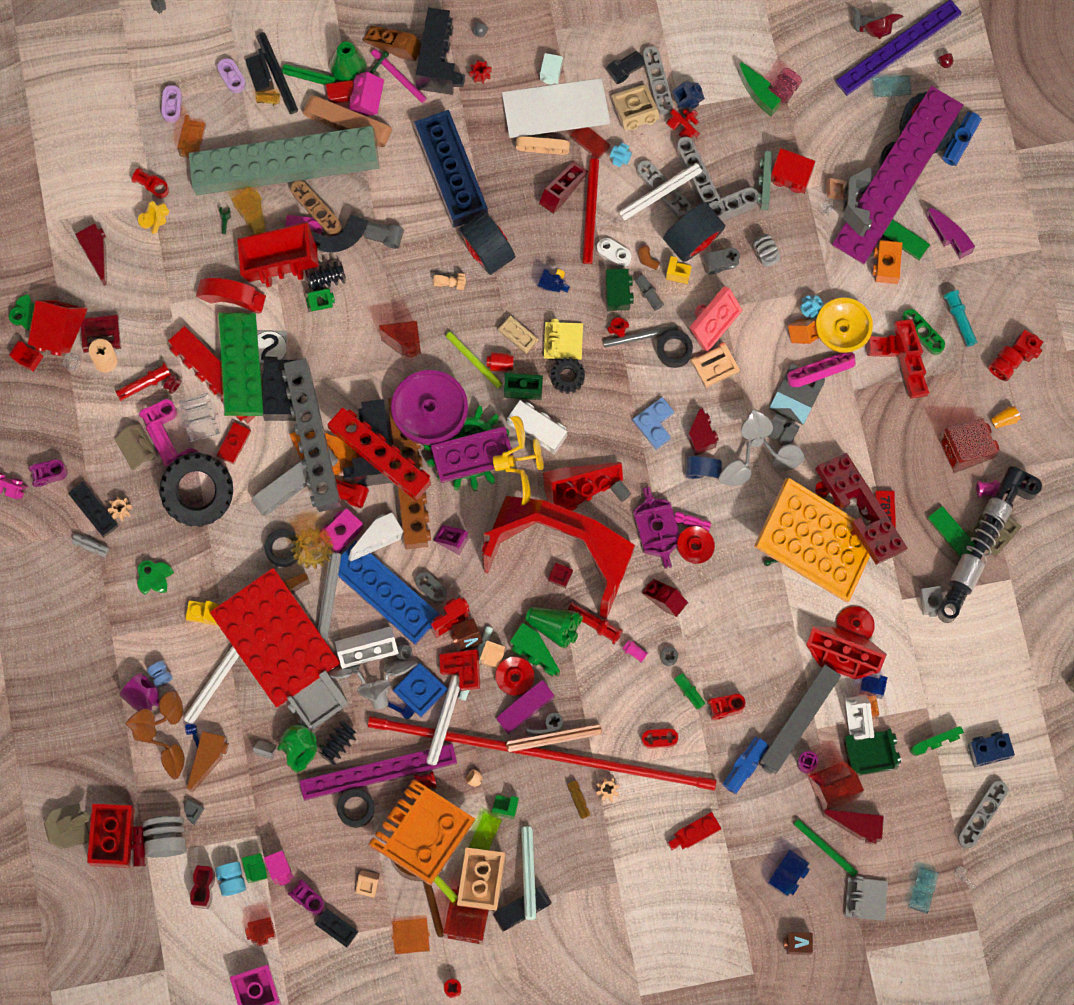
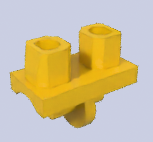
M154 201L150 202L146 212L138 216V225L145 229L151 227V233L155 234L158 232L159 226L166 224L165 216L169 214V210L165 203L156 206Z

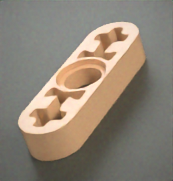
M524 136L516 138V149L519 151L559 155L569 153L570 142L566 140Z

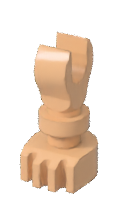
M459 273L457 278H454V276L449 278L442 275H434L433 283L434 286H457V290H465L466 275Z

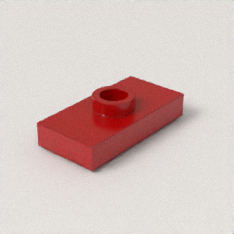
M234 422L216 456L234 465L251 434V430Z

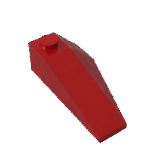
M621 462L565 467L543 472L544 490L548 502L571 511L578 508L577 505L585 500L588 502L593 499L592 496L600 491L605 492L616 482L623 481Z

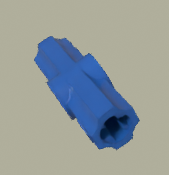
M967 112L942 157L946 164L957 166L982 121L978 114ZM958 137H964L966 141H960Z
M755 737L746 751L735 762L733 770L722 785L731 793L737 794L746 779L750 778L759 765L758 762L768 750L769 745L762 739Z

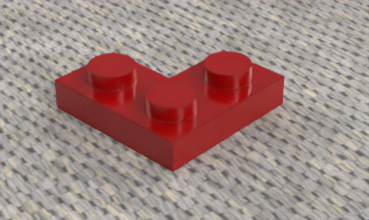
M477 649L439 654L440 673L442 675L459 673V687L461 691L481 689L479 651Z

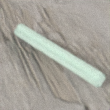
M527 826L521 829L524 909L526 920L536 919L533 830L532 827Z

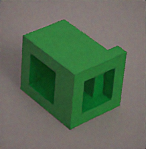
M330 289L305 294L308 312L332 308L335 303L333 292L330 293ZM318 297L323 299L322 304L317 303Z

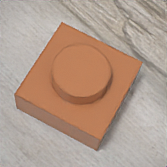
M829 178L826 181L827 198L843 201L846 181Z

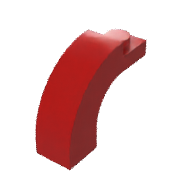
M222 278L200 279L196 293L197 298L210 304L217 302L231 303L257 314L262 313L266 295L255 291V288Z

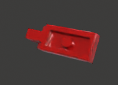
M713 812L678 830L674 834L676 838L669 841L668 846L671 851L681 846L682 850L688 849L721 831L722 828Z

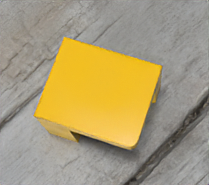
M671 256L666 280L688 284L692 267L677 263L678 257Z

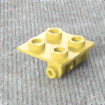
M551 319V322H545L544 358L563 359L566 357V359H569V357H572L573 360H582L583 324L559 323L558 319Z

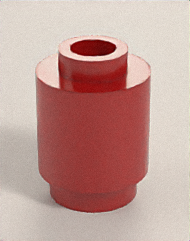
M491 352V356H487L486 367H490V371H513L514 355Z

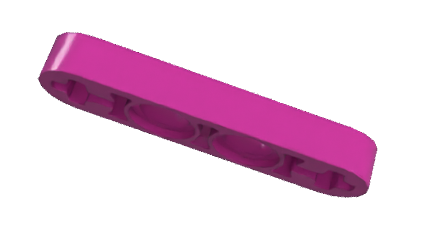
M853 352L839 353L792 370L787 374L788 384L791 387H800L853 368L856 365L855 354Z

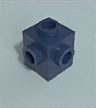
M685 81L672 90L678 107L694 109L705 99L699 83Z

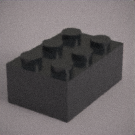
M264 360V421H296V417H292L290 406H293L292 399H288L286 388H289L288 381L285 382L282 375V370H285L284 363L295 360ZM296 379L294 384H301L303 379ZM303 396L299 398V403H303Z

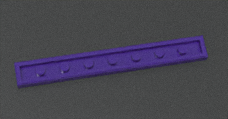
M948 0L842 75L835 83L848 96L961 16L962 12L952 0Z

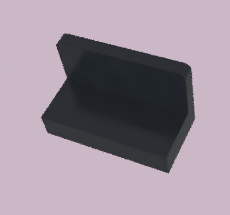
M262 48L258 49L259 55L245 59L256 94L274 89Z

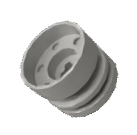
M159 816L143 821L142 827L149 829L144 831L143 835L153 838L144 843L145 856L159 858L186 853V839L176 837V835L185 832L184 827H178L184 824V818Z

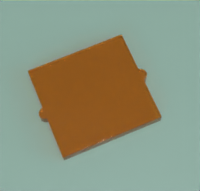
M427 918L392 921V940H394L395 955L430 951V933L428 932Z

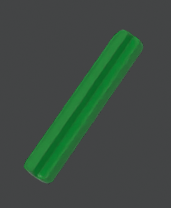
M284 64L282 68L284 75L323 85L336 82L335 76L290 64Z

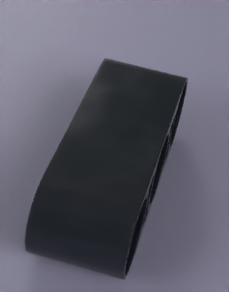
M543 886L537 887L535 889L536 913L552 904ZM524 895L492 914L502 932L526 919Z

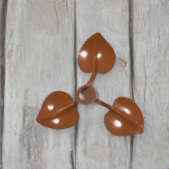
M176 691L164 693L159 700V710L164 716L163 719L155 722L154 714L148 709H142L134 713L126 721L125 725L132 730L133 738L136 741L152 743L165 748L161 752L162 765L168 775L176 780L179 778L185 763L183 750L176 744L169 747L168 744L153 740L156 736V725L167 720L171 725H174L182 718V700Z

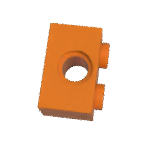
M880 240L878 247L874 248V258H877V263L873 264L872 275L875 276V282L898 284L901 269L902 242ZM887 259L891 264L886 265L882 260Z

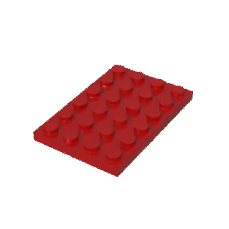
M274 568L209 612L276 708L288 701L287 697L295 696L319 679L321 673L324 671L328 673L340 664L335 654Z

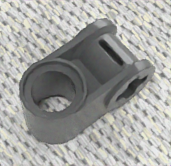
M731 247L704 254L702 257L707 274L713 275L736 268L739 264V251ZM728 256H732V258H734V260L731 261V259L728 258Z

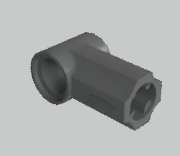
M368 222L364 238L381 242L389 248L398 249L404 229L396 225L384 226Z

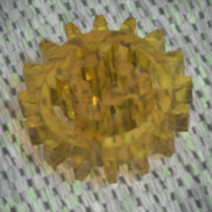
M309 527L308 532L302 529L301 536L295 535L298 540L292 541L296 548H292L291 551L297 553L293 556L294 559L299 560L298 563L301 566L305 563L307 569L311 565L314 569H317V564L323 567V561L329 562L328 555L333 554L330 548H333L334 545L329 543L332 538L326 536L327 532L325 530L320 533L319 527H316L315 531ZM320 538L323 539L325 547L320 545ZM314 545L317 547L316 549H312L311 551H310V549H309L310 547H313ZM301 549L305 551V558L301 554Z

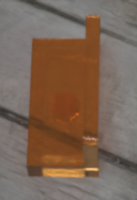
M185 115L177 147L179 155L189 158V153L200 151L206 129V123L192 121L190 115Z

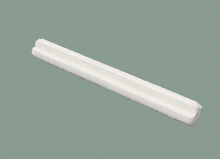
M697 163L693 164L620 210L619 214L624 220L630 218L702 172L700 166Z
M233 646L185 714L183 719L187 723H194L239 657Z
M453 675L428 753L427 763L430 765H436L460 690L459 676Z

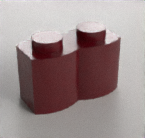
M197 865L193 873L194 886L190 893V902L194 908L209 909L212 903L211 889L215 883V871L210 866Z

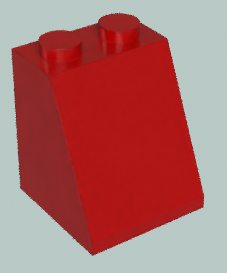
M36 300L28 345L34 346V350L45 352L49 350L51 351L50 354L62 356V353H70L88 308L58 300Z

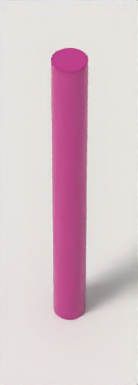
M377 49L371 52V55L378 61L382 57V54ZM386 58L382 61L381 64L421 103L427 100V97Z

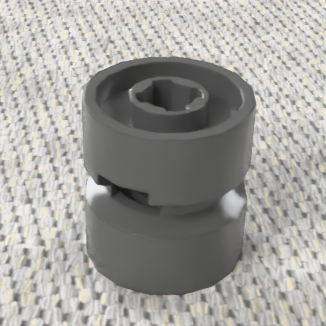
M776 414L771 421L773 430L767 437L772 440L778 439L779 443L783 446L791 444L800 426L793 422L787 423L786 418Z

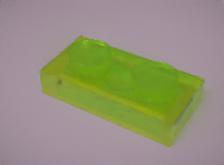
M483 813L469 848L490 850L502 820Z

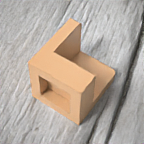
M486 641L480 657V663L497 669L504 657L505 647Z

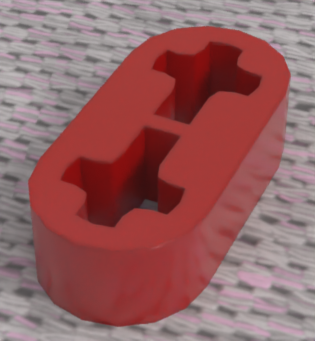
M674 729L647 730L643 733L641 742L648 749L670 748L677 744L679 736ZM671 733V736L675 737V739L672 740V743H668L667 739L661 740V737H667V734ZM649 734L652 735V738H659V740H654L652 744L645 741Z

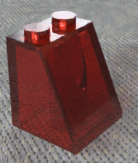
M984 418L943 430L939 441L953 473L994 459L998 455L999 445L996 440L992 439L991 427L988 423H985Z
M844 761L808 775L822 812L858 799L864 792L857 772Z
M457 886V889H452L457 896L459 895L460 886ZM458 899L453 903L450 900L443 932L444 938L484 945L490 910L458 906Z

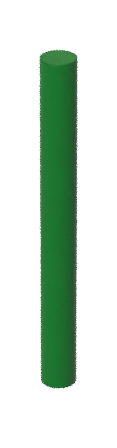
M798 819L794 823V826L852 877L858 873L852 865L801 820Z

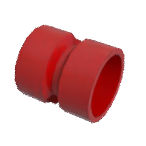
M1003 346L997 354L998 358L993 359L988 366L989 371L995 377L1005 382L1011 378L1014 369H1017L1023 362L1021 354L1009 346Z

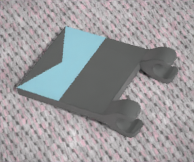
M791 364L769 409L804 425L825 383V379L817 380L813 388L808 385L791 387L788 384L787 374L798 368L797 365Z

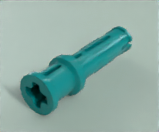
M954 290L945 294L943 298L947 300L950 307L949 312L954 315L966 347H971L977 344L978 341L966 316V306L962 304L959 297L960 292L959 290Z

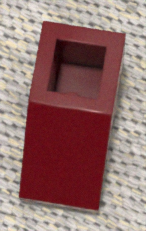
M703 408L699 409L688 434V440L694 455L716 448L717 441H719L716 431H712L710 427V416L704 412Z
M654 578L642 592L655 605L675 617L689 603L676 588Z

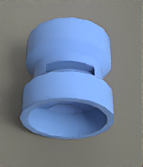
M159 661L147 669L148 674L153 677V683L156 687H161L173 679L171 673L167 672V666L164 661Z

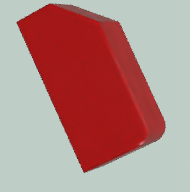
M354 80L326 84L328 101L334 104L349 102L353 92Z

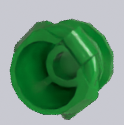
M303 725L288 727L281 736L277 747L278 751L285 752L287 755V765L295 773L307 768V765L314 759L318 749L315 734ZM305 751V753L302 756L297 758L302 752Z

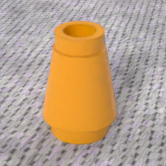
M1008 406L991 418L995 429L1016 424L1018 420H1021L1015 406Z

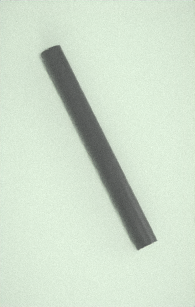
M675 324L604 340L603 344L604 348L661 336L668 331L678 330Z

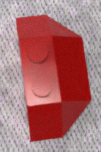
M813 626L806 644L820 667L826 665L835 672L855 680L874 673H880L887 656L883 650L870 640L835 627Z

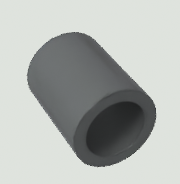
M621 480L610 488L621 502L631 495V492Z

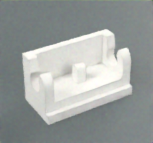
M867 695L845 698L849 734L854 735V739L857 740L874 738L871 704Z

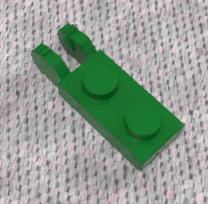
M962 726L911 746L910 753L913 756H919L926 753L928 747L934 750L943 746L941 743L943 741L949 740L951 743L961 739L959 735L964 733Z

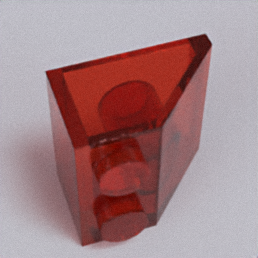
M417 321L379 325L381 341L401 356L411 358L421 354Z

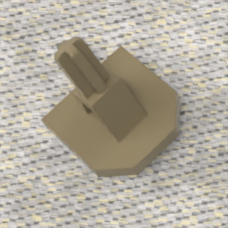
M80 804L52 810L44 822L49 843L59 849L89 843V834L85 823L89 821L90 814L85 810L81 811Z

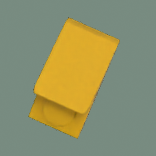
M207 600L206 603L189 601L186 621L218 626L209 612L220 604Z

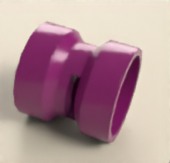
M811 751L803 752L797 761L798 769L806 774L812 773L818 765V757Z

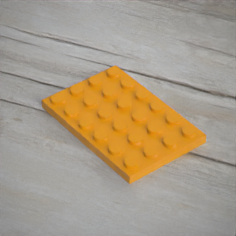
M785 478L756 540L755 548L844 602L850 601L870 558L869 553L858 536L850 534L853 530L850 523L856 520L855 518L792 479Z

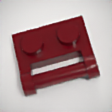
M118 315L83 319L81 324L83 353L89 352L91 343L88 342V338L114 336V340L108 342L116 350L122 349Z

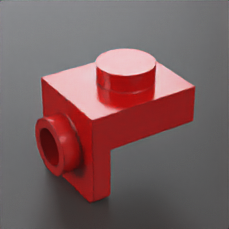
M21 341L16 343L9 354V357L18 365L33 372L44 357L40 352L27 347Z

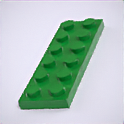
M218 312L224 416H262L263 403L256 313Z

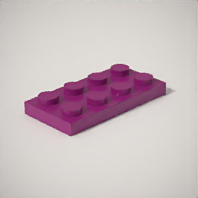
M504 426L431 445L440 482L444 483L494 470L493 456L503 455V452L511 450V445L506 427Z

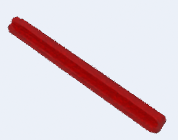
M597 158L589 160L583 264L588 265L593 263L599 159Z

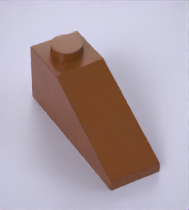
M202 731L187 786L189 792H194L222 760L223 754H227L229 743H227V739L224 736Z

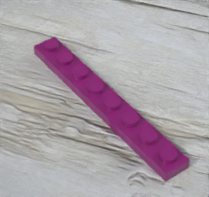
M453 744L442 746L436 765L427 763L429 750L300 780L303 799L306 801L456 765L457 760Z

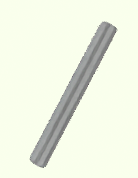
M335 552L330 553L318 625V632L326 643L328 642L341 554Z

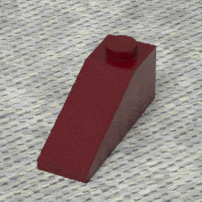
M573 161L544 189L539 205L554 214L570 197L588 171Z
M94 223L75 233L103 286L107 285L106 243L104 241L106 235L102 228L98 229Z
M834 810L823 811L824 818L856 838L865 840L866 844H877V842L882 840L883 815Z

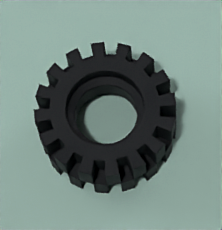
M564 357L563 360L559 359L556 364L554 363L551 369V383L555 386L556 390L559 389L561 393L565 391L566 394H569L571 391L575 393L584 384L585 370L577 359L574 361L572 357H569V359ZM565 369L572 370L575 373L574 380L570 382L563 381L560 376L561 372Z

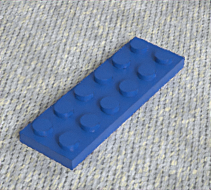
M355 540L341 555L338 577L416 645L431 629L432 620L440 614L371 553L350 562L348 558L351 549L357 543Z

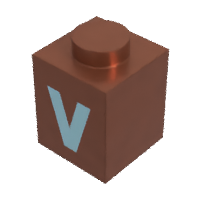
M474 618L452 626L454 632L451 635L455 646L459 645L461 651L483 644Z
M789 932L783 941L787 954L811 955L813 953V933Z

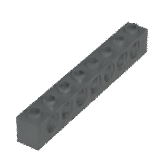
M306 358L284 363L285 370H282L284 381H288L289 388H286L288 399H292L293 406H290L292 417H296L297 421L294 424L296 434L300 435L301 438L298 445L300 452L304 453L305 456L302 463L304 470L308 471L309 478H306L308 488L313 491V496H310L312 506L316 507L319 512L342 507L309 363ZM296 379H303L301 384H294ZM302 396H306V397H307V399H306L305 402H303V403H299V402H298V400H299L300 397H302ZM311 414L309 420H302L304 415ZM309 432H315V436L313 438H306ZM313 450H319V454L317 456H310ZM317 468H323V472L320 475L314 474ZM320 487H328L326 492H318Z

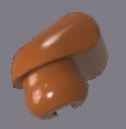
M642 245L638 249L640 262L647 267L657 270L660 262L651 258L648 245Z

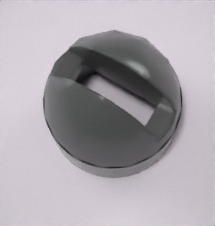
M475 22L473 34L477 37H483L486 35L489 27Z
M399 645L397 647L399 654L395 655L398 659L409 660L411 658L412 649L409 645Z

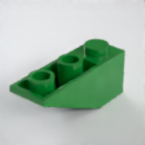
M522 623L510 641L511 650L517 655L521 656L523 654L528 657L527 660L531 664L542 666L544 672L548 675L559 677L560 670L540 634Z

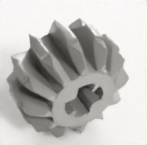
M765 234L753 240L754 251L764 267L772 266L780 261L779 251L771 236Z

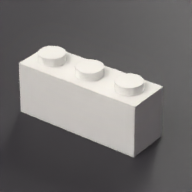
M519 401L508 416L507 424L515 429L510 417L519 416L524 424L525 436L532 441L537 438L540 446L555 454L567 437L566 428L558 422L556 424L552 422L547 414L535 411L534 406L530 403Z
M391 626L335 641L342 669L399 654Z

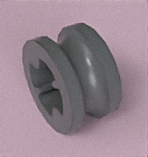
M673 647L664 648L660 656L661 662L666 666L674 665L678 660L677 650ZM671 652L673 653V660L670 659L668 661L665 659V653L669 654Z

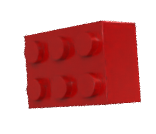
M92 804L87 863L90 866L130 868L135 816L133 806Z

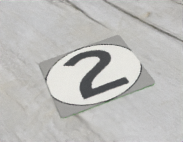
M257 330L260 365H264V360H285L287 331Z

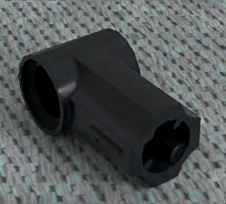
M635 51L622 60L617 59L611 62L606 67V70L614 82L620 84L631 73L645 66V61L642 55Z

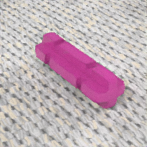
M677 511L674 516L677 523L681 524L683 522L684 525L689 527H702L708 532L710 530V521H702L701 518L689 514L684 515L680 511Z

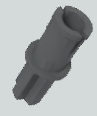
M644 275L639 276L635 282L644 294L643 297L647 298L654 311L663 307L664 303L655 292L656 288L651 286Z

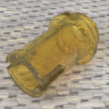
M257 91L256 103L276 106V104L280 103V93L276 91L273 93Z

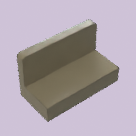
M140 424L127 426L115 438L118 447L132 470L137 469L143 462L154 460L158 456Z

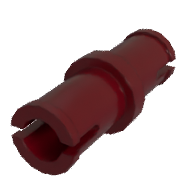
M142 826L133 827V844L131 845V849H133V867L146 866L145 836L143 835L145 829Z

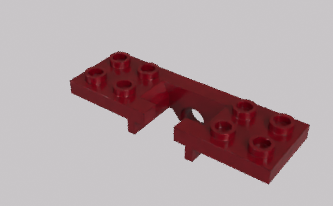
M847 453L826 461L815 468L835 500L832 505L843 509L850 505V500L857 499L860 514L870 522L864 524L861 518L853 520L850 523L853 528L850 534L858 536L876 565L908 549Z

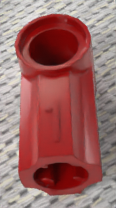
M335 479L340 499L347 501L348 504L354 507L363 508L370 490L359 484L351 485Z

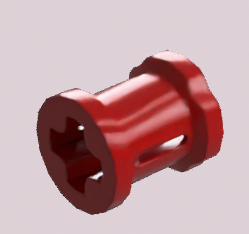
M433 771L423 776L414 775L415 780L427 788H437Z
M457 979L447 980L444 984L446 996L449 998L460 996L462 989L460 982ZM450 984L452 986L458 985L456 987V993H454L453 991L450 993L448 992Z

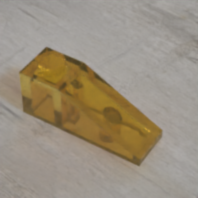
M249 187L231 199L233 206L254 234L266 232L261 204L262 197L257 191L253 192Z

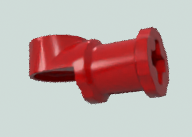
M140 167L133 173L131 181L144 186L156 198L162 199L169 194V187L164 180L153 174H147ZM159 185L165 187V191L162 193H157L155 189Z

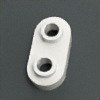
M603 238L598 242L597 253L602 258L620 268L627 267L631 263V252L610 238ZM604 245H609L610 248L605 249V248H603V246H604ZM624 254L626 257L621 259L619 255Z

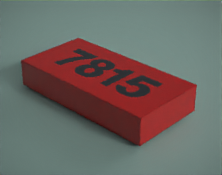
M875 491L877 501L896 529L895 491Z

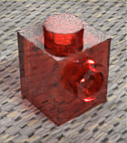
M271 917L247 923L248 928H245L246 937L253 944L257 943V946L269 944V940L277 939Z

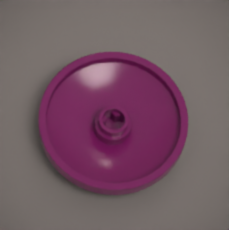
M437 370L419 371L405 378L396 388L391 404L392 417L398 430L409 440L423 445L439 444L452 439L464 426L468 415L467 396L461 384L447 373Z

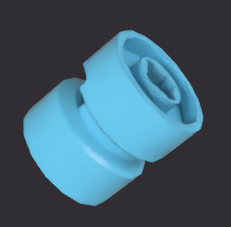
M240 862L228 863L215 868L217 879L221 881L219 884L221 896H230L247 890L244 878L240 877L242 874Z

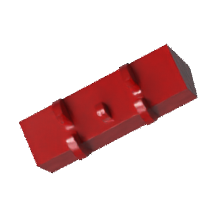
M308 222L237 238L240 275L248 282L260 280L262 284L266 283L268 288L272 286V277L279 276V279H284V274L292 273L293 276H297L298 280H303V270L319 266L317 247Z

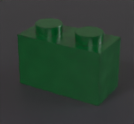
M606 269L607 311L630 310V304H634V295L630 293L629 287L633 286V276L629 275V269Z
M505 373L504 398L542 400L543 375Z

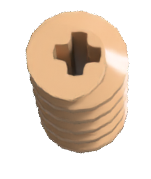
M97 339L90 344L89 354L96 369L103 373L114 370L118 361L111 343L104 339Z

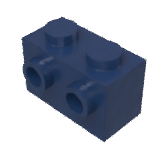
M1002 731L992 733L991 737L985 739L983 736L975 737L968 745L974 768L1012 759L1015 756L1009 733L1003 734Z

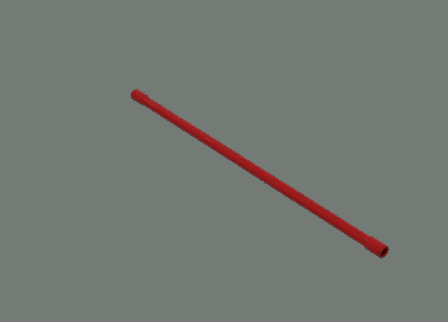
M370 716L368 721V728L390 730L433 738L436 731L434 728L390 721ZM450 731L446 732L444 739L445 741L509 752L505 741ZM538 747L510 752L696 786L697 788L715 791L717 779L696 777Z

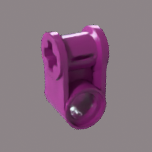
M57 459L28 467L32 473L33 487H41L49 483L61 481L68 474L66 466ZM56 467H61V471L59 473H53Z
M302 879L299 880V884L292 892H288V895L295 902L313 915H319L325 909V903L322 898ZM315 900L320 901L319 908L315 910L310 908L311 902Z

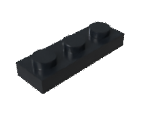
M81 482L68 492L72 500L103 538L119 527L84 482Z

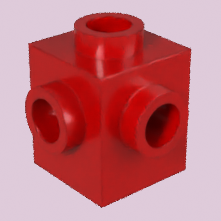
M1024 330L1018 335L1011 348L1021 354L1023 361L1029 363L1033 358L1037 359L1043 350L1040 347L1044 341L1040 340L1037 335Z

